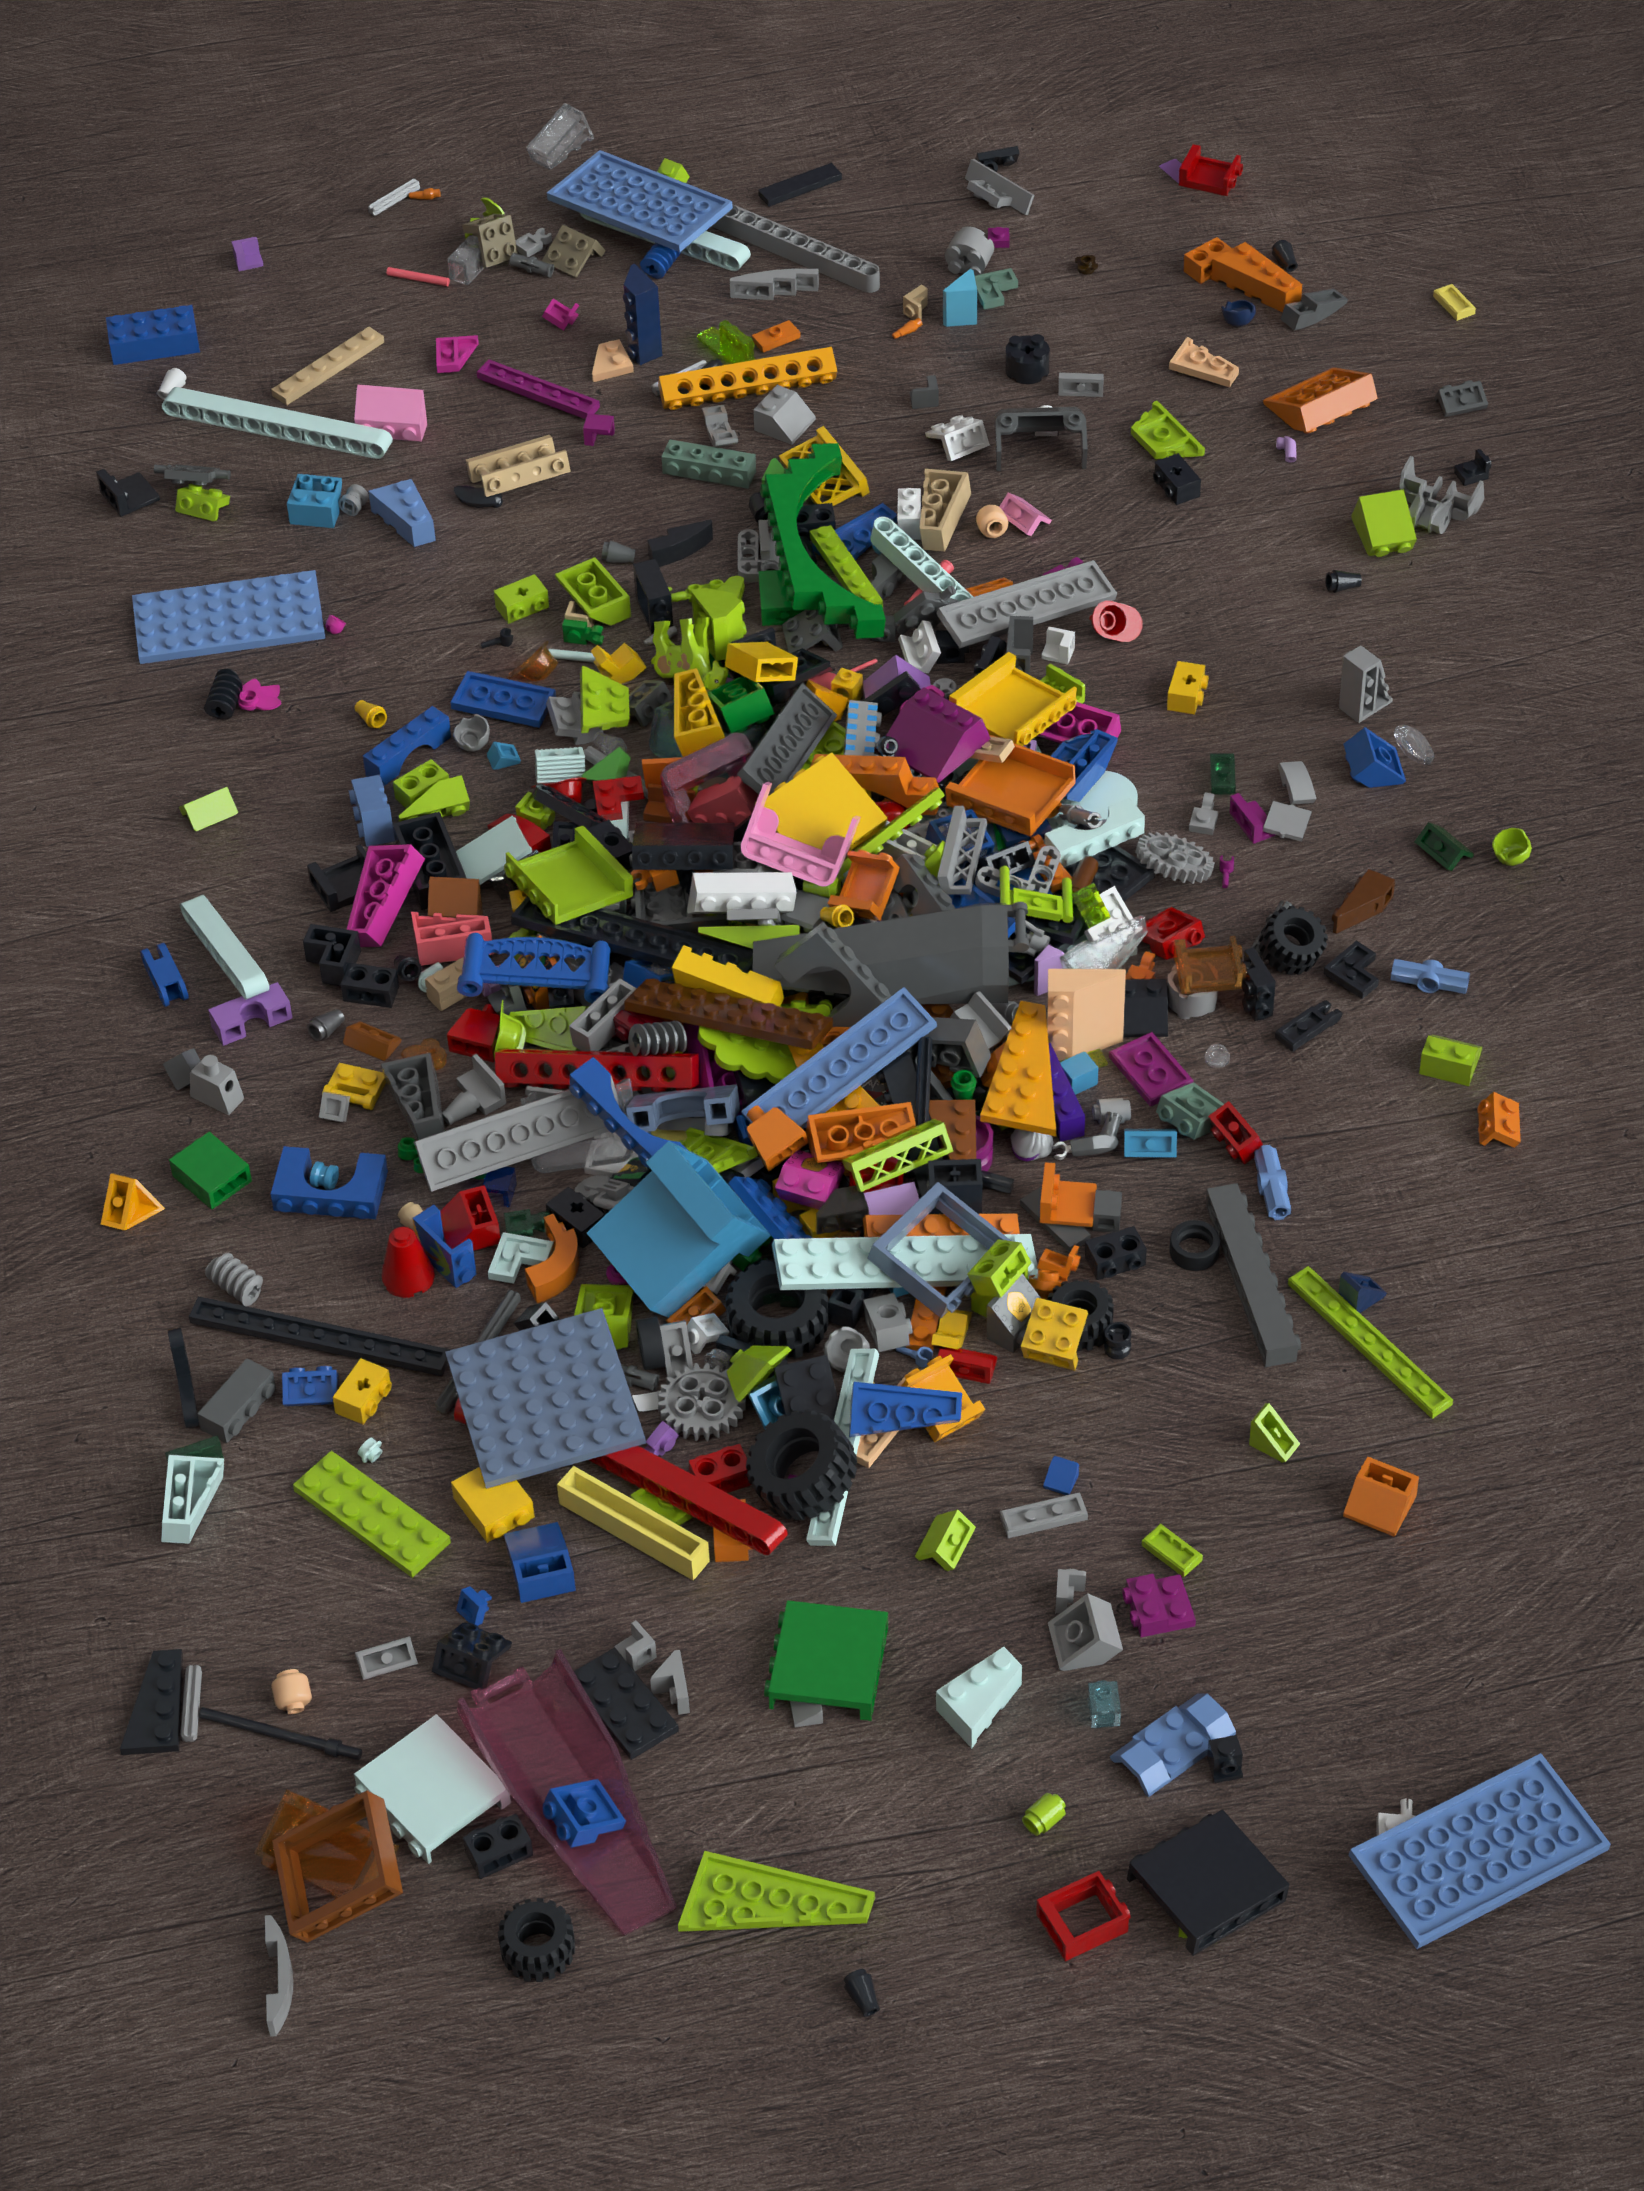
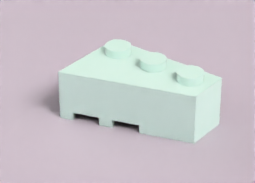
M169 1455L161 1542L190 1543L223 1479V1458Z
M1002 1647L936 1691V1710L971 1748L977 1743V1738L983 1730L991 1725L992 1719L997 1712L1005 1707L1022 1685V1665L1005 1647Z

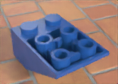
M558 1522L504 1534L521 1603L576 1591L574 1571Z

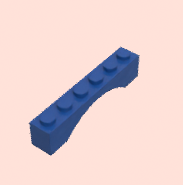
M594 1057L570 1074L569 1089L573 1096L577 1099L581 1098L586 1103L591 1114L594 1116L598 1115L604 1121L605 1127L611 1133L615 1132L621 1138L623 1145L628 1150H633L638 1155L641 1163L648 1168L649 1166L646 1162L670 1140L647 1133L627 1118L614 1098L611 1087V1074ZM671 1141V1142H673V1143H675V1144H677V1145H679V1146H681V1147L687 1149V1148H686L684 1145H682L680 1142Z

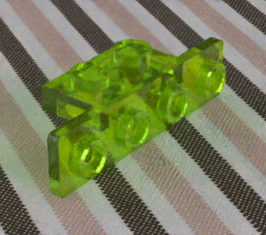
M727 320L719 323V330L711 327L697 335V339L728 364L756 360L754 358V342L751 337L745 335L737 326L732 325Z

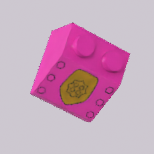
M798 1150L784 1163L775 1189L780 1199L829 1213L845 1171L843 1162L829 1161L817 1163L811 1153Z

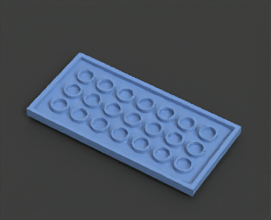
M601 150L547 192V199L549 201L678 252L685 249L733 209L732 201Z
M315 570L132 595L140 664L325 639Z
M1540 1753L1350 1849L1349 1857L1415 1948L1419 1949L1608 1851L1611 1844Z

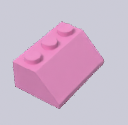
M358 385L354 417L355 424L386 430L390 433L392 439L422 442L427 427L424 392L418 389Z

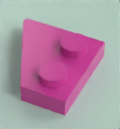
M478 335L436 338L437 373L459 372L478 346Z

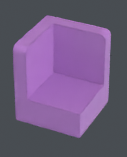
M257 237L232 241L233 254L238 271L263 266Z

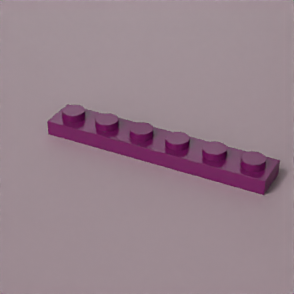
M489 359L477 371V379L586 419L587 414H594L600 408L599 400Z

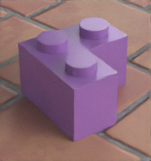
M895 655L863 681L865 699L905 671L913 677L921 689L931 685L930 677Z

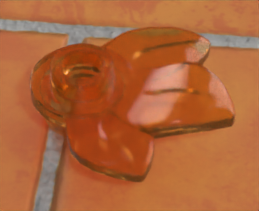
M432 1038L424 1039L421 1045L408 1046L401 1052L403 1059L431 1053L435 1070L443 1068L447 1062L446 1051L440 1047V1043Z

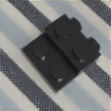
M1255 948L1244 950V961L1241 963L1243 978H1241L1240 983L1242 990L1245 992L1242 1005L1245 1012L1250 1013L1254 1021L1264 1020L1273 1016L1276 981Z

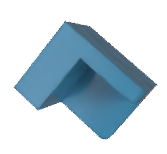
M1081 1052L1060 1062L1075 1095L1098 1084V1066L1086 1052Z

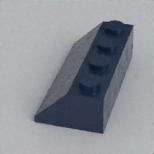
M632 264L624 282L623 300L626 309L624 317L627 323L625 333L628 338L627 353L629 357L634 359L639 365L663 356L658 286L636 264Z

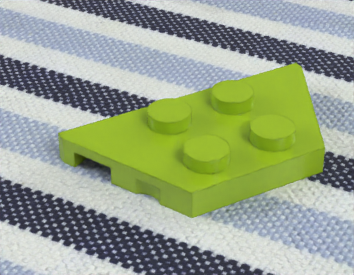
M1154 401L1152 409L1149 412H1144L1141 419L1136 421L1131 427V435L1155 459H1163L1177 453L1181 457L1205 455V448L1158 401Z
M582 666L580 671L581 733H589V729L599 727L600 730H607L612 727L628 726L630 719L629 688L586 666Z
M691 1127L686 1130L687 1139L679 1141L689 1151L707 1159L718 1173L758 1156L753 1146L721 1136L704 1135V1131Z

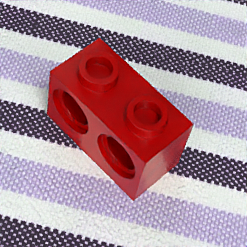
M740 1444L724 1447L719 1451L700 1455L688 1461L690 1474L726 1493L751 1485L747 1478V1457Z

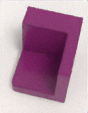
M587 414L583 427L584 444L593 446L597 434L613 436L615 433L614 416Z

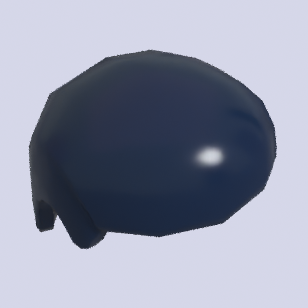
M1237 300L1232 303L1227 301L1225 308L1221 306L1226 323L1234 327L1247 325L1256 314L1254 304L1247 300Z

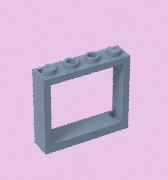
M937 1182L872 1245L867 1259L937 1316L942 1318L948 1311L953 1313L961 1304L960 1299L964 1295L969 1297L975 1291L969 1277L946 1298L889 1251L935 1207L988 1250L998 1239L1011 1240Z

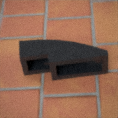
M711 519L667 529V536L647 540L649 559H656L658 566L661 567L694 554L713 540Z

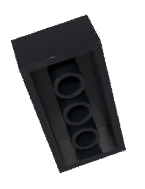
M440 811L393 823L395 844H411L425 858L412 887L421 910L428 909L430 877L466 878Z

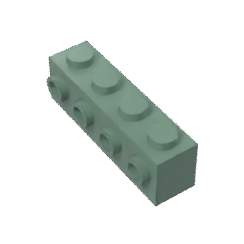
M670 439L661 456L663 474L749 489L756 473V455L746 452Z

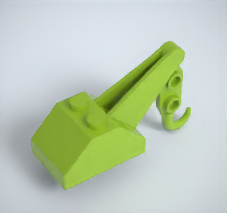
M732 576L725 583L722 580L716 579L710 581L709 584H692L685 591L671 593L672 602L689 599V602H692L694 633L697 618L710 617V625L707 629V645L710 654L717 661L726 659L728 643L743 638L747 633L746 625L742 620V614L745 613L742 601L745 584L742 576Z

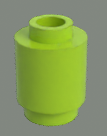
M1045 1793L1025 1811V1816L1022 1818L1023 1824L1035 1836H1038L1040 1833H1046L1066 1815L1064 1801L1057 1794Z

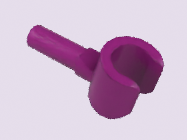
M1221 855L1219 870L1223 874L1222 887L1228 888L1229 875L1234 870V857H1231V861H1224L1223 855Z

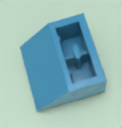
M298 474L287 502L290 524L334 528L340 510L338 502L341 499L342 478Z

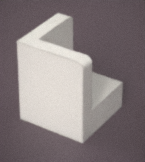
M1048 627L1046 645L1041 658L1068 664L1075 649V632Z

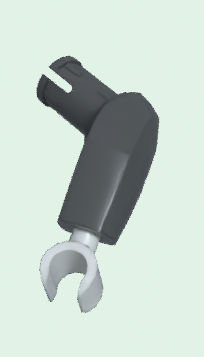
M1106 1112L1101 1133L1070 1140L1071 1145L1057 1142L1053 1149L1062 1148L1064 1153L1057 1154L1054 1158L1062 1160L1066 1157L1067 1153L1071 1152L1076 1157L1102 1154L1114 1150L1119 1143L1116 1135L1123 1117L1117 1113H1113L1112 1116V1112Z

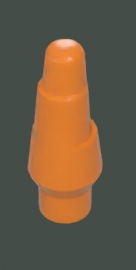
M433 188L409 193V198L432 200L441 197L440 189Z
M917 318L908 321L903 327L894 332L892 337L896 339L915 332L923 325L921 319Z

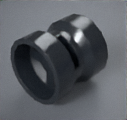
M1113 1322L1105 1328L1104 1351L1108 1357L1119 1360L1124 1359L1130 1354L1132 1331L1127 1324Z

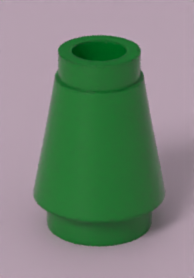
M959 1070L951 1078L955 1100H972L977 1081L968 1070Z

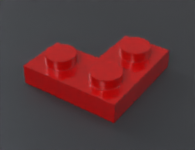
M641 775L593 781L597 814L607 820L623 819L621 802L644 799Z

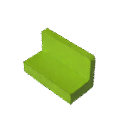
M228 787L179 807L182 816L187 814L194 831H199L238 814Z
M958 1509L937 1515L915 1557L919 1561L933 1557L946 1571L954 1570L976 1527Z

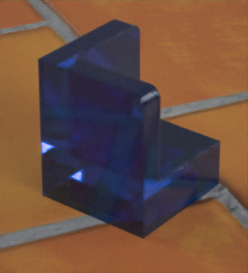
M502 1167L488 1172L483 1183L487 1192L503 1194L505 1207H510L517 1186L515 1168Z

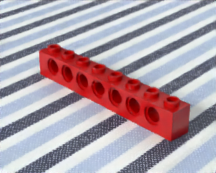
M501 1049L495 1052V1074L504 1083V1087H519L520 1083L539 1088L544 1087V1084H553L555 1089L568 1088V1085H570L569 1064L578 1069L592 1057L611 1074L615 1089H617V1086H626L628 1091L642 1090V1087H651V1091L660 1092L666 1091V1088H676V1091L689 1090L699 1085V1054L657 1053L656 1055H651L648 1053L647 1056H642L639 1052L637 1056H634L632 1052ZM520 1063L526 1065L528 1069L527 1075L521 1072ZM545 1063L552 1068L551 1075L544 1071ZM618 1065L625 1069V1077H621L618 1074ZM643 1066L649 1069L650 1078H646L642 1074ZM667 1067H671L674 1070V1079L668 1077L666 1073Z

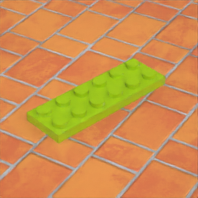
M332 1450L293 1484L294 1492L412 1578L451 1543L448 1534Z

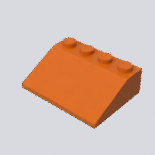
M1333 367L1264 399L1263 403L1294 430L1312 433L1317 430L1316 427L1331 424L1335 421L1334 419L1348 416L1357 408L1368 407L1370 402L1378 398L1371 373Z

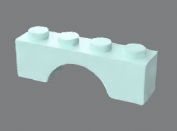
M1128 798L1108 807V819L1102 826L1092 830H1078L1064 825L1045 833V845L1054 846L1060 851L1061 858L1059 862L1063 867L1082 860L1086 856L1096 855L1101 851L1115 847L1122 842L1143 834L1145 815Z

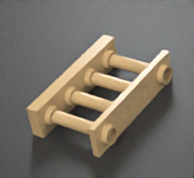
M550 435L466 459L470 481L475 483L482 480L486 497L571 472L567 451L555 452L553 439Z

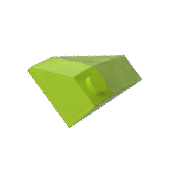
M800 926L698 927V932L708 937L753 949L754 941L800 934Z

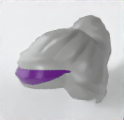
M1015 1129L1011 1134L1012 1149L1019 1160L1027 1162L1038 1158H1045L1053 1149L1054 1142L1051 1135Z

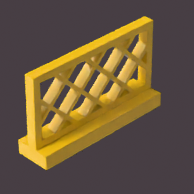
M822 426L816 430L817 436L779 455V460L788 469V459L792 457H800L799 459L807 458V454L811 453L808 452V449L811 448L812 444L837 443L836 440ZM840 445L842 463L839 478L828 479L811 493L809 497L814 504L832 503L835 506L858 493L862 497L870 493L866 477ZM826 484H836L834 490L824 489ZM841 485L852 487L846 491L839 490ZM821 495L831 496V499L823 503L820 501Z

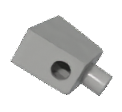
M205 1056L191 1070L190 1097L227 1115H230L244 1100L235 1071L218 1062L216 1056Z

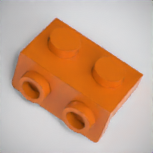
M1491 1093L1479 1103L1477 1109L1479 1115V1142L1485 1146L1492 1139H1496L1515 1148L1521 1142L1519 1103L1498 1093Z

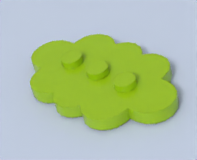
M699 1027V1042L704 1047L715 1051L714 1059L716 1063L725 1070H741L745 1076L751 1079L766 1077L770 1082L777 1084L797 1069L790 1049L786 1044Z

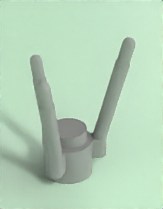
M1025 920L1026 927L1031 930L1029 934L1026 933V938L1029 940V949L1019 953H1025L1034 957L1036 953L1040 954L1048 946L1050 937L1044 935L1045 931L1036 928Z

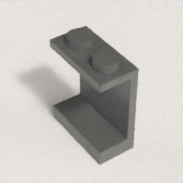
M1010 616L1006 653L1010 652L1016 655L1015 668L1030 675V654H1033V617Z

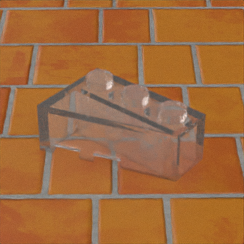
M564 103L549 122L543 126L536 137L530 141L526 149L532 161L551 170L567 159L568 153L573 150L578 151L581 149L582 143L587 140L592 141L595 138L584 113Z

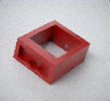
M1100 1871L1037 1899L1036 1915L1065 1961L1128 1932V1923L1131 1918L1129 1909L1124 1902H1119L1115 1896L1116 1891L1112 1882L1109 1879L1105 1880ZM1096 1895L1112 1920L1074 1938L1058 1912Z

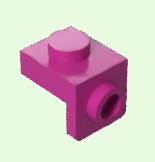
M553 298L542 317L564 331L568 323L573 325L579 314L576 313L579 305L575 303L573 308L569 309Z

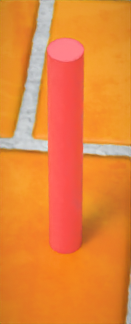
M388 267L386 272L387 276L447 287L450 283V279L447 277Z

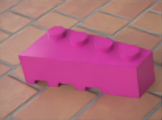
M411 844L368 847L347 930L358 931L360 947L382 946L425 860Z

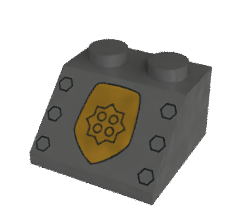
M1023 1274L1001 1298L994 1297L987 1305V1339L1012 1353L1022 1344L1035 1300L1041 1298Z

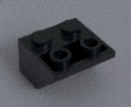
M981 1159L928 1161L926 1166L927 1192L939 1182L976 1213L982 1214L983 1183ZM935 1207L929 1214L943 1213Z

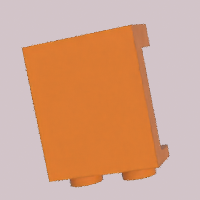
M858 850V852L848 851L847 857L852 863L839 896L830 895L827 904L830 907L847 905L853 911L856 918L881 921L900 867L893 861V857L886 853L876 855L865 850Z

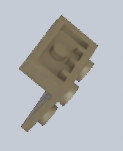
M492 214L462 224L464 233H470L474 237H478L484 267H491L508 261L514 252L518 254L511 215Z
M562 225L542 262L554 264L555 269L577 278L589 256L593 257L595 254L602 258L606 250L597 240Z

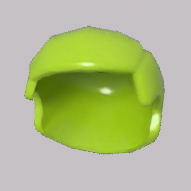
M1509 828L1502 830L1495 836L1492 842L1495 856L1503 865L1515 866L1523 863L1530 857L1531 843L1522 829Z

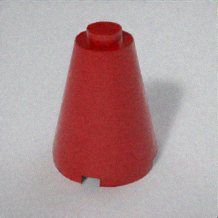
M398 1227L390 1233L381 1275L387 1291L401 1298L414 1297V1293L420 1291L422 1293L426 1292L432 1286L435 1279L434 1267L415 1232L408 1227Z

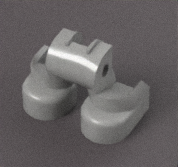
M1410 456L1401 472L1400 490L1404 489L1406 500L1411 503L1409 511L1413 526L1415 528L1419 526L1428 529L1429 533L1433 531L1443 534L1451 518L1463 521L1478 512L1484 501L1483 481L1480 480L1472 496L1458 492L1456 482L1452 481L1446 496L1439 502L1434 499L1442 487V477H1438L1433 487L1428 486L1426 480L1416 477L1414 458Z

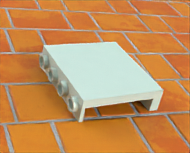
M437 1714L354 1773L356 1781L355 1792L361 1794L367 1790L383 1798L388 1821L393 1833L399 1839L403 1837L408 1842L411 1852L417 1858L421 1856L428 1864L432 1862L430 1852L479 1815L494 1804L504 1809L511 1803L509 1787Z

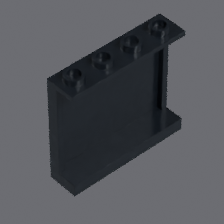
M636 823L632 843V870H733L735 823Z
M1223 1809L1213 1815H1206L1198 1824L1191 1828H1183L1175 1837L1168 1841L1163 1840L1159 1842L1151 1851L1144 1855H1136L1129 1863L1127 1875L1129 1883L1138 1879L1186 1934L1187 1942L1185 1948L1192 1956L1285 1902L1290 1885Z

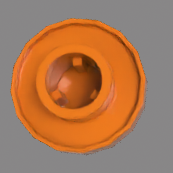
M1038 1270L1037 1278H1033L1035 1275H1031L1028 1278L1029 1283L1041 1299H1047L1049 1293H1053L1055 1286L1061 1287V1283L1067 1281L1066 1278L1059 1277V1272L1052 1270Z

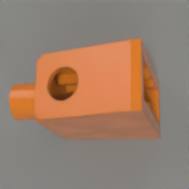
M757 1105L748 1111L747 1117L752 1123L746 1130L768 1172L809 1143L806 1132L777 1107L765 1113Z

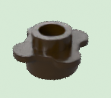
M1093 255L1076 257L1075 263L1078 264V272L1084 275L1092 274L1098 268V264L1095 263L1096 257Z

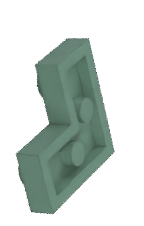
M1012 268L975 276L977 298L983 309L1003 306L1004 297L1001 291L1018 288V280Z

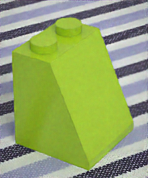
M1404 489L1359 497L1351 517L1368 556L1376 555L1377 557H1382L1391 552L1406 553L1413 549L1417 538Z

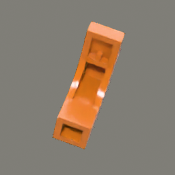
M554 1214L544 1217L546 1235L549 1241H554L553 1254L547 1260L525 1268L527 1286L537 1304L563 1292L574 1280L579 1267L576 1233L574 1229L566 1231L563 1222L558 1223Z

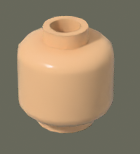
M987 505L977 513L976 523L984 536L997 538L1006 532L1008 519L999 506Z
M296 1669L278 1673L277 1678L271 1685L276 1707L287 1711L288 1714H297L304 1711V1706L310 1703L312 1699L307 1676L299 1673Z

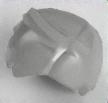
M842 1327L830 1334L823 1350L824 1354L828 1356L830 1366L840 1372H845L850 1350L870 1349V1346L861 1333H858L851 1327Z

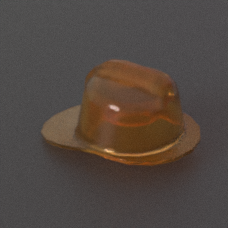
M545 641L531 657L515 668L506 679H510L517 674L531 681H540L548 677L558 665L557 660L546 647L549 641Z

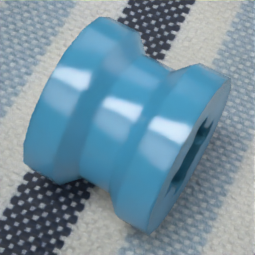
M315 1162L310 1174V1185L316 1188L323 1186L326 1190H334L339 1177V1167L336 1165L325 1166L323 1162Z

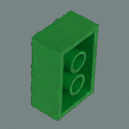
M740 676L707 692L719 722L730 733H741L747 730L749 725L755 722L757 724L763 723L770 718V715L775 714L764 687L745 676Z

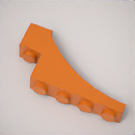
M815 754L812 763L822 755L826 757L829 754ZM835 755L862 788L885 796L906 808L911 807L935 787L939 788L936 778L913 777L905 757ZM939 806L933 811H930L928 808L921 815H937Z

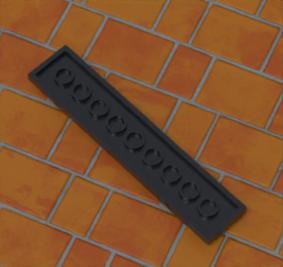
M527 896L511 915L512 925L591 947L597 941H605L613 953L652 962L660 966L672 968L683 945L692 948L691 952L700 956L703 953L713 956V961L723 965L730 962L737 965L744 973H748L750 970L753 971V949L602 908L555 925L548 917L543 915L541 909L536 904H533Z

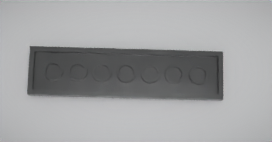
M802 683L792 694L737 775L758 794H760L764 783H772L768 796L771 795L782 782L788 783L801 770L837 714Z

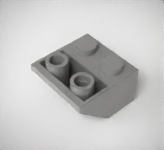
M797 890L794 910L789 913H781V920L785 921V925H799L804 927V932H810L819 924L825 922L820 918V911L823 907H830L827 904L829 898Z

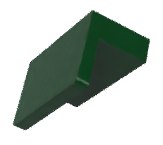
M1430 822L1427 823L1414 841L1450 871L1455 868L1463 855L1469 858L1475 855L1444 828Z

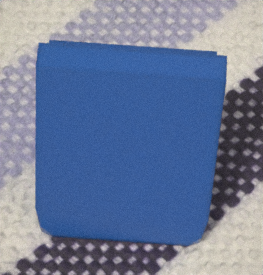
M1053 1456L1043 1488L1064 1495H1070L1079 1476V1464Z

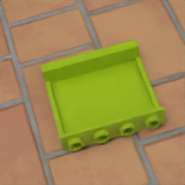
M584 826L575 828V841L517 861L509 852L505 853L506 864H504V870L507 877L512 878L518 888L524 891L530 898V901L536 904L541 909L543 915L548 917L555 925L633 897V876Z

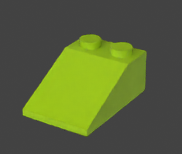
M581 1284L574 1316L602 1308L616 1350L628 1347L634 1290L630 1285Z

